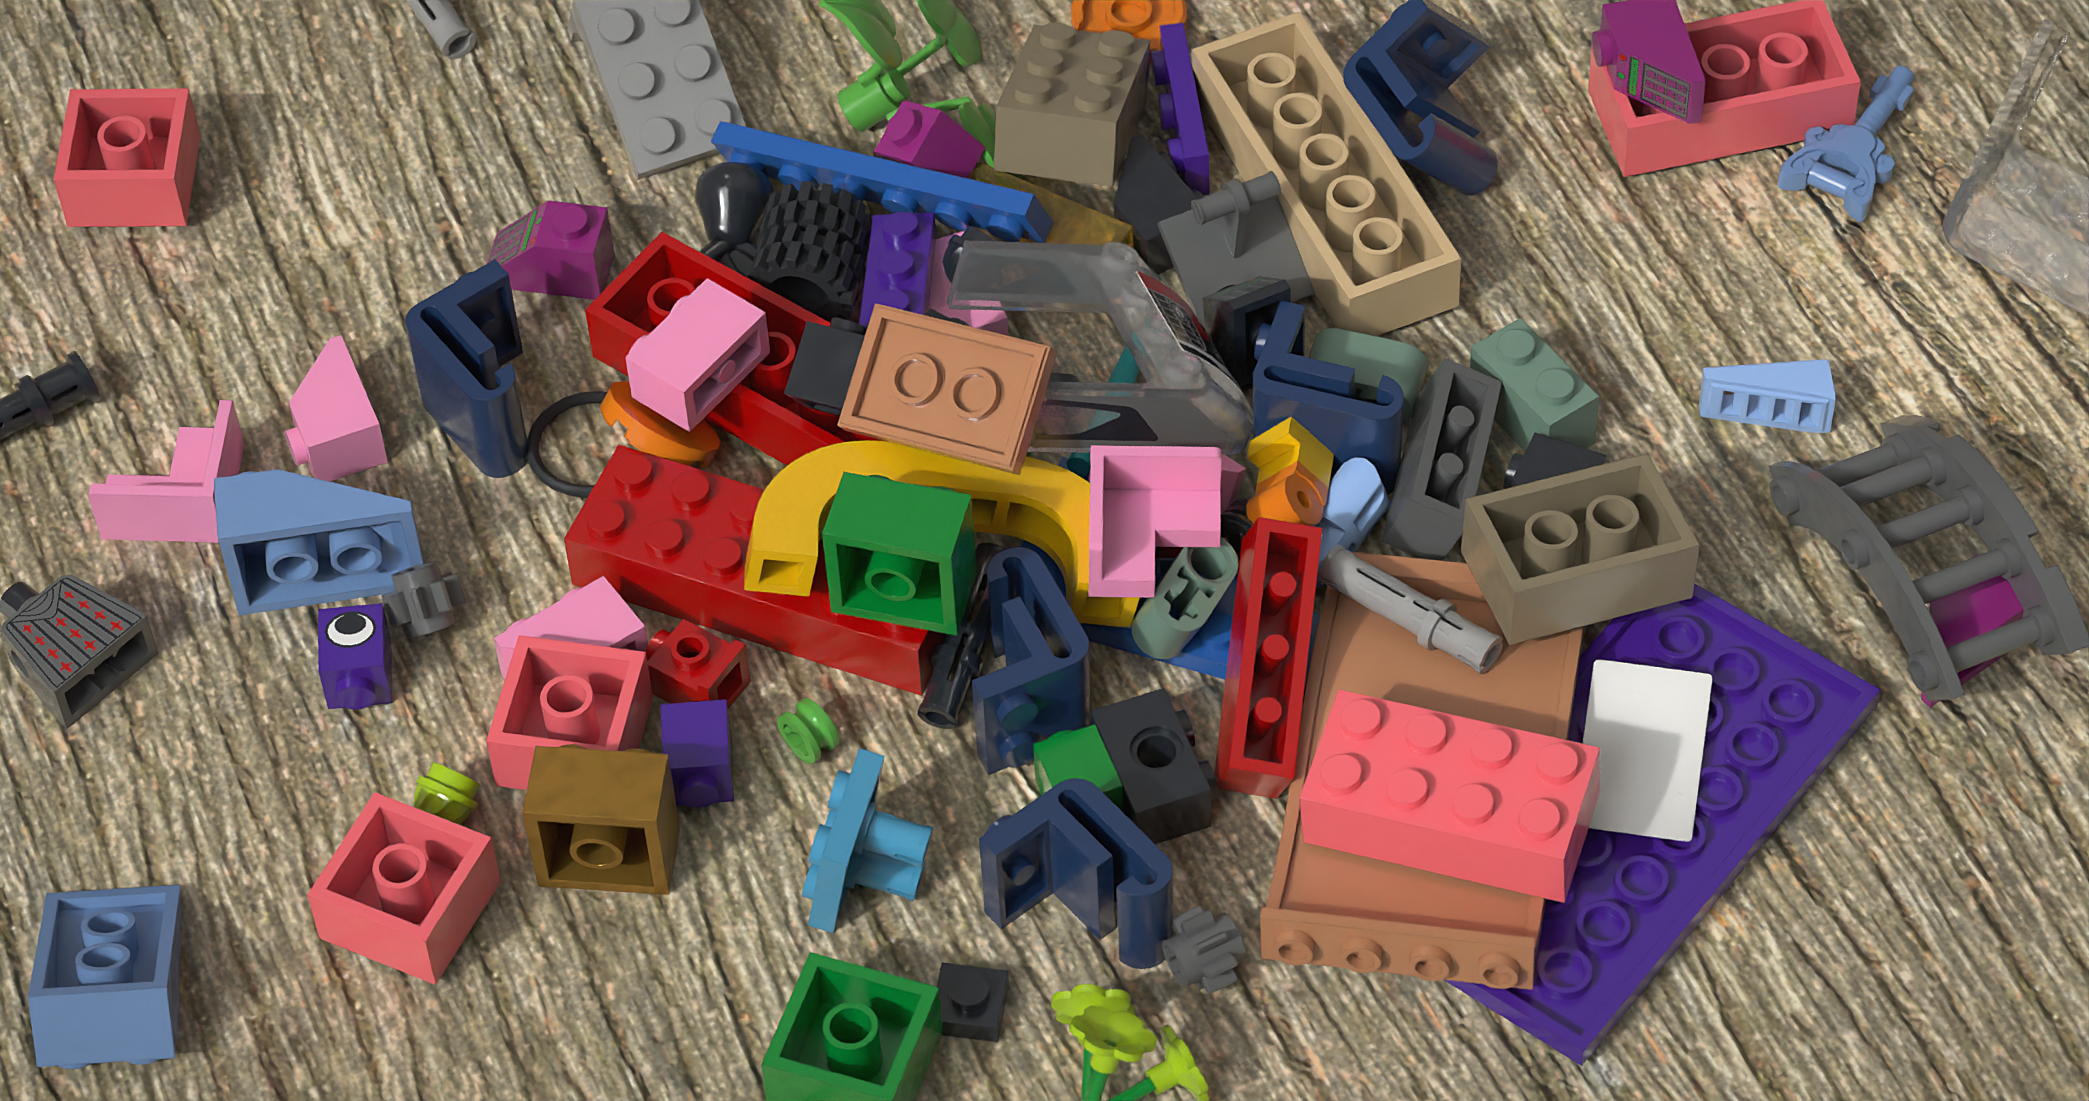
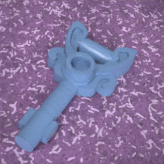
M1896 66L1888 77L1881 74L1870 89L1869 98L1873 100L1855 125H1833L1829 132L1820 126L1810 128L1805 133L1804 147L1786 159L1782 164L1778 177V188L1790 191L1803 190L1809 184L1844 199L1843 206L1848 215L1857 222L1864 221L1870 211L1875 183L1883 184L1890 181L1895 166L1893 158L1889 155H1884L1885 146L1876 136L1894 109L1903 111L1913 97L1914 88L1911 87L1915 80L1913 72L1907 67Z

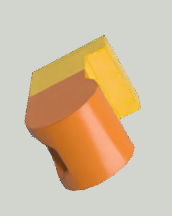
M1292 416L1249 441L1247 458L1259 468L1255 496L1249 499L1246 505L1248 519L1253 524L1258 517L1314 526L1321 521L1334 454Z

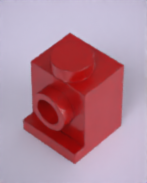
M685 619L678 624L672 633L665 629L658 631L650 640L645 651L652 693L670 704L726 699L727 708L729 709L751 682L745 643L737 639L729 643Z

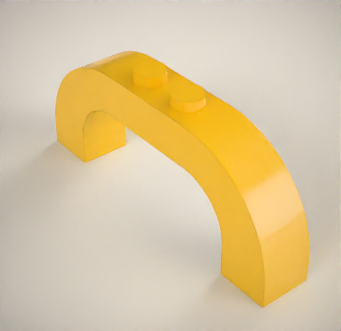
M866 440L837 443L809 452L782 469L763 492L755 512L745 564L744 590L799 596L810 595L818 558V542L823 538L822 532L843 472L866 476L881 475L893 481L926 487L942 486L959 493L972 495L974 532L1018 537L1045 551L1062 572L1066 585V601L1079 623L1131 628L1140 598L1089 597L1090 482L1065 468L1032 457H1025L1021 473L1016 475L887 441Z

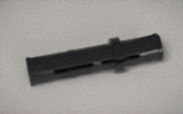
M980 543L975 549L977 576L958 635L946 634L943 644L937 645L932 653L930 662L934 670L923 702L919 705L917 712L918 717L931 726L941 729L956 727L959 718L958 714L970 682L980 676L983 667L980 654L990 628L987 567L995 555L1006 550L1005 547L998 544ZM984 590L985 592L973 623H969L979 592ZM963 647L964 650L954 679L948 681L959 648Z

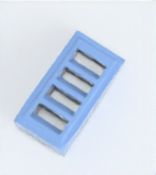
M1821 359L1703 368L1698 405L1700 417L1812 433H1828L1831 431L1835 407V390L1829 360ZM1723 391L1734 392V394L1723 395Z

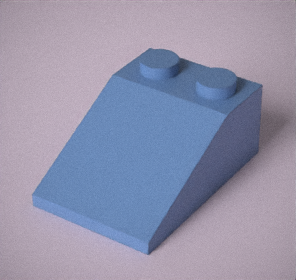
M279 469L261 472L248 471L238 475L214 478L218 541L239 615L384 595L396 591L391 577L392 574L424 563L412 504L409 500Z
M180 885L46 893L28 992L37 1067L59 1066L65 1069H79L92 1063L121 1061L144 1065L156 1062L159 1059L175 1058L180 1020L182 905Z

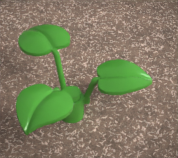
M821 0L819 2L820 7L834 14L848 27L859 43L875 60V63L867 71L857 76L858 80L838 92V102L841 110L855 129L865 132L886 118L889 121L897 112L903 100L910 97V89L903 76L941 49L945 44L956 61L963 67H970L979 61L981 57L979 37L970 21L954 5L952 0H917L923 16L937 33V36L903 63L900 45L894 38L896 26L882 0ZM970 97L923 104L943 112L958 110L966 131L986 147L982 156L989 165L999 186L1019 191L1023 174L994 171L996 112L988 104L982 103L976 106Z

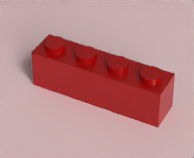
M1258 517L1242 540L1214 771L1218 789L1277 799L1294 779L1322 528Z

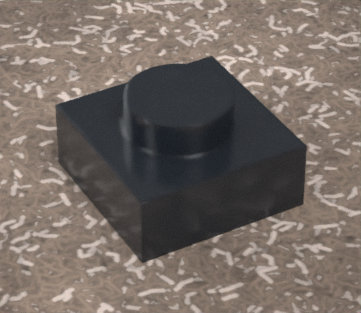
M942 962L937 982L940 992L942 1035L998 1042L1009 990V972L1007 970Z

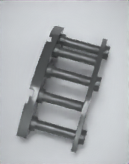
M1901 415L1880 423L1885 437L1882 440V446L1818 470L1792 461L1777 462L1768 466L1773 478L1770 482L1772 500L1780 514L1787 517L1789 525L1811 529L1827 539L1841 552L1848 567L1852 570H1858L1872 589L1894 625L1909 655L1907 664L1910 676L1916 687L1925 693L1927 701L1953 700L1965 695L1957 672L2025 645L2034 643L2040 648L2042 656L2070 654L2089 646V634L2070 588L2058 564L2047 569L2045 568L2038 552L2029 539L2037 535L2039 530L2017 496L1992 465L1963 437L1957 434L1946 439L1939 434V422L1919 415ZM1917 485L1935 492L1946 500L1878 527L1873 524L1860 508ZM1963 522L1967 526H1972L1990 550L1984 554L1912 581L1892 549ZM2000 575L2004 579H2008L2024 610L2023 618L1946 648L1925 604Z

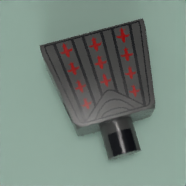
M74 575L61 576L40 594L25 582H17L10 586L0 599V612L8 618L3 623L0 633L10 662L57 721L66 729L158 654L148 618L143 612Z

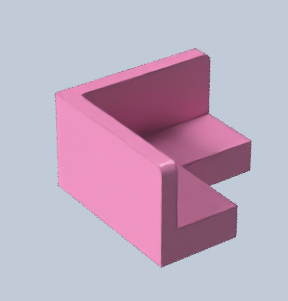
M233 400L219 401L214 428L179 427L169 476L107 474L105 484H92L90 486L88 498L101 539L219 543L214 478L239 474L245 445Z
M1091 445L1089 597L1154 598L1155 547H1220L1222 451L1220 448Z

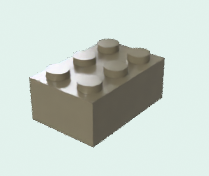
M1049 23L1043 26L1033 25L996 106L994 171L1113 187L1147 103L1150 40L1133 38L1131 34L1117 30L1103 33L1079 31L1064 23Z
M1648 453L1465 499L1461 553L1509 645L1693 597L1700 545Z

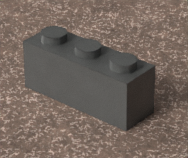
M1444 358L1419 394L1412 413L1382 542L1423 559L1444 560L1463 533L1465 499L1475 497L1502 381L1447 358Z

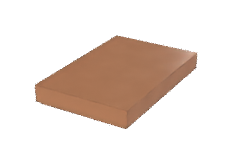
M875 303L837 426L852 433L1020 475L1057 351L1051 346Z

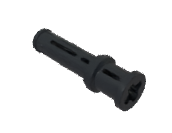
M76 351L66 355V362L35 378L29 375L19 378V382L14 384L16 391L0 398V440L33 423L37 428L41 426L46 428L54 424V416L85 400L92 404L101 400L89 370Z

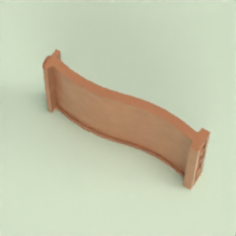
M1351 552L1435 601L1446 599L1457 606L1458 614L1491 633L1501 636L1503 638V647L1496 662L1487 673L1479 674L1464 662L1438 648L1433 651L1424 648L1417 643V636L1371 611L1329 585L1327 586L1304 696L1294 779L1290 783L1282 834L1266 907H1262L1260 914L1262 959L1278 960L1289 965L1313 964L1347 968L1358 973L1382 972L1409 975L1427 981L1443 979L1478 983L1496 989L1513 987L1533 990L1535 963L1546 898L1305 843L1303 841L1299 798L1338 689L1568 740L1581 651L1588 625L1509 645L1467 563Z

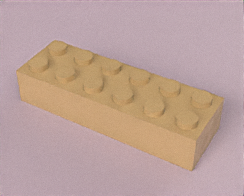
M1300 11L1192 49V71L1200 111L1244 181L1262 176L1269 171H1273L1277 176L1281 187V195L1278 196V200L1308 272L1315 295L1336 328L1379 336L1459 306L1461 257L1384 139L1346 88L1343 76Z

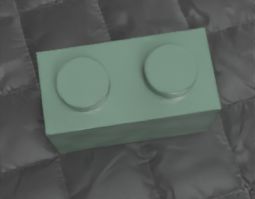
M1522 318L1517 319L1471 346L1470 368L1502 381L1494 420L1524 451H1526L1534 432L1583 448H1588L1595 444L1599 395Z

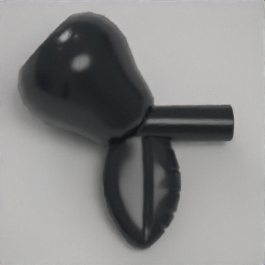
M723 162L703 171L696 184L695 203L702 217L706 236L710 242L699 252L745 277H748L757 252V245L753 244L752 241L762 224L766 204L774 193L772 184L766 174L756 167L745 163Z

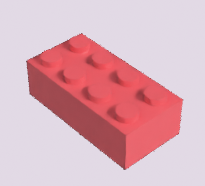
M1799 0L1684 23L1706 80L1702 119L1699 123L1688 124L1614 90L1606 66H1597L1593 48H1591L1588 92L1623 177L1804 141L1805 133L1812 127L1820 126L1829 132L1833 125L1843 124L1849 126L1855 124L1861 81L1823 0Z
M1338 689L1299 798L1303 841L1313 845L1565 903L1600 794V747Z

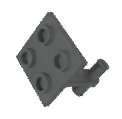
M1273 171L1242 183L1238 179L1223 183V190L1198 200H1192V210L1157 223L1189 305L1203 326V297L1214 294L1225 286L1237 285L1258 276L1285 279L1291 288V303L1315 294L1308 272L1278 200V196L1281 195V187Z

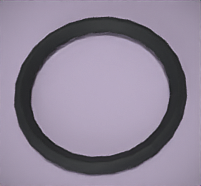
M589 391L566 396L545 409L531 426L527 438V459L535 475L551 489L568 496L588 498L595 486L572 484L559 479L549 472L541 460L539 442L547 425L560 413L583 404L602 403L607 392Z

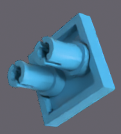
M859 748L851 773L840 769L837 773L827 808L830 811L825 825H819L808 859V863H811L802 891V897L813 900L808 926L834 933L848 889H855L857 884L901 896L914 902L924 871V859L933 827L917 824L876 810L877 804L875 802L885 759L884 755Z

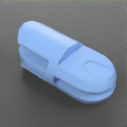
M1354 457L1344 462L1329 482L1321 521L1314 525V527L1322 528L1318 572L1324 558L1333 547L1341 545L1347 551L1356 552L1390 506L1391 502L1375 466L1365 458ZM1317 572L1316 589H1317V588H1320V587L1327 586V585H1325V584L1319 582L1318 579L1320 578V576H1318V572Z

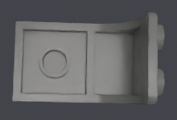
M573 0L567 28L568 34L572 42L583 40L589 52L636 180L719 154L720 152L711 143V140L720 121L746 127L699 0Z

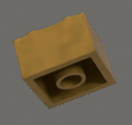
M566 744L559 747L535 746L522 813L537 885L540 887L669 895L680 824L668 754L652 753L644 749H628L626 751L596 750L574 744Z

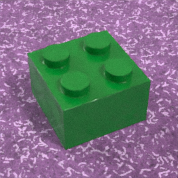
M843 472L822 532L831 612L958 635L977 576L972 495L959 493L942 486L926 487L893 481L881 475L866 476Z
M810 952L761 1063L766 1101H914L943 1032L939 987Z

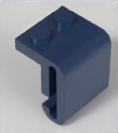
M1408 0L1395 9L1390 19L1350 57L1344 68V84L1391 151L1398 158L1464 195H1476L1486 189L1492 182L1498 166L1496 153L1490 147L1474 139L1480 132L1449 90V87L1490 48V45L1478 30L1430 0Z
M494 259L479 269L462 275L453 284L414 305L406 315L405 325L424 408L483 474L492 478H504L517 473L526 465L528 461V441L514 368L509 363L499 369L503 364L521 355L523 348L509 274Z
M1281 300L1273 323H1263L1261 325L1255 345L1254 356L1258 362L1253 373V439L1292 416L1334 454L1330 481L1344 462L1354 457L1365 458L1375 466L1387 495L1392 493L1401 463L1404 402L1401 386L1394 379L1382 375L1377 389V405L1355 400V368L1305 357V306Z
M1013 547L1001 551L991 559L987 567L992 653L994 658L1005 655L1006 667L972 680L977 755L988 775L1008 767L1017 768L1028 764L1034 759L1033 744L1044 741L1057 732L1064 730L1075 731L1091 726L1090 711L1092 710L1088 637L1042 558L1035 551L1024 547Z
M1080 778L1064 780L1014 815H1004L998 818L988 827L984 835L979 838L984 913L1001 930L1048 896L1054 894L1101 940L1115 930V902L1118 914L1119 960L1123 964L1135 969L1153 968L1166 960L1162 942L1171 938L1174 933L1172 918L1174 916L1173 869L1171 861L1092 782Z

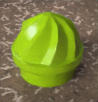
M432 762L426 777L419 775L415 782L417 786L414 793V807L460 825L477 808L478 803L473 799L480 784L441 764Z

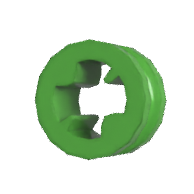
M803 698L795 705L796 713L784 712L777 718V726L781 736L794 754L807 764H814L821 757L820 749L832 750L838 746L840 740L837 729L826 712L815 701Z

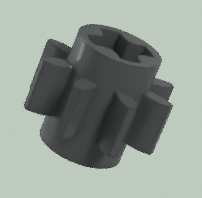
M437 561L412 566L392 574L391 577L396 591L381 595L390 625L396 624V626L406 623L410 637L429 634L455 624L456 619L452 607L467 602L458 573L452 574L449 572L441 575Z
M1199 905L1172 918V925L1176 932L1173 933L1171 938L1162 942V948L1166 962L1181 986L1187 987L1195 983L1199 990L1205 988L1208 994H1211L1238 981L1233 967L1238 965L1237 962L1246 958V948L1237 926L1228 914L1221 913L1213 917L1210 909L1203 911Z

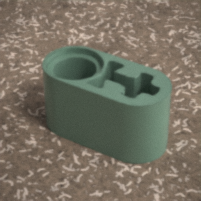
M1328 328L1320 331L1315 337L1308 358L1355 368V400L1377 405V389L1382 375L1394 379L1401 386L1404 394L1403 423L1407 422L1412 416L1429 367L1426 356L1410 344L1339 328Z
M1220 537V547H1183L1155 585L1154 598L1147 597L1132 621L1131 629L1134 641L1147 655L1157 659H1170L1177 656L1206 622L1238 571L1237 554L1225 539ZM1195 570L1199 571L1205 578L1197 574ZM1171 605L1181 611L1176 619L1168 614Z

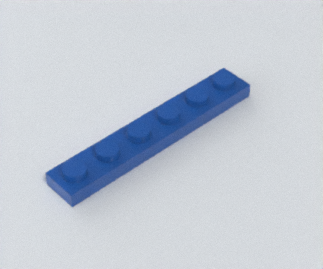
M723 121L719 122L711 140V143L727 162L752 165L766 174L768 178L776 179L784 186L792 183L800 191L801 182L812 181L813 188L821 190L823 183L833 185L832 193L835 195H839L843 189L851 193L850 204L859 200L863 202L864 200L881 204L892 213L934 212L935 219L938 222L955 230H966L969 225L986 229L993 236L1006 242L1019 243L1021 238L1045 244L1054 223L1036 196L1027 192Z

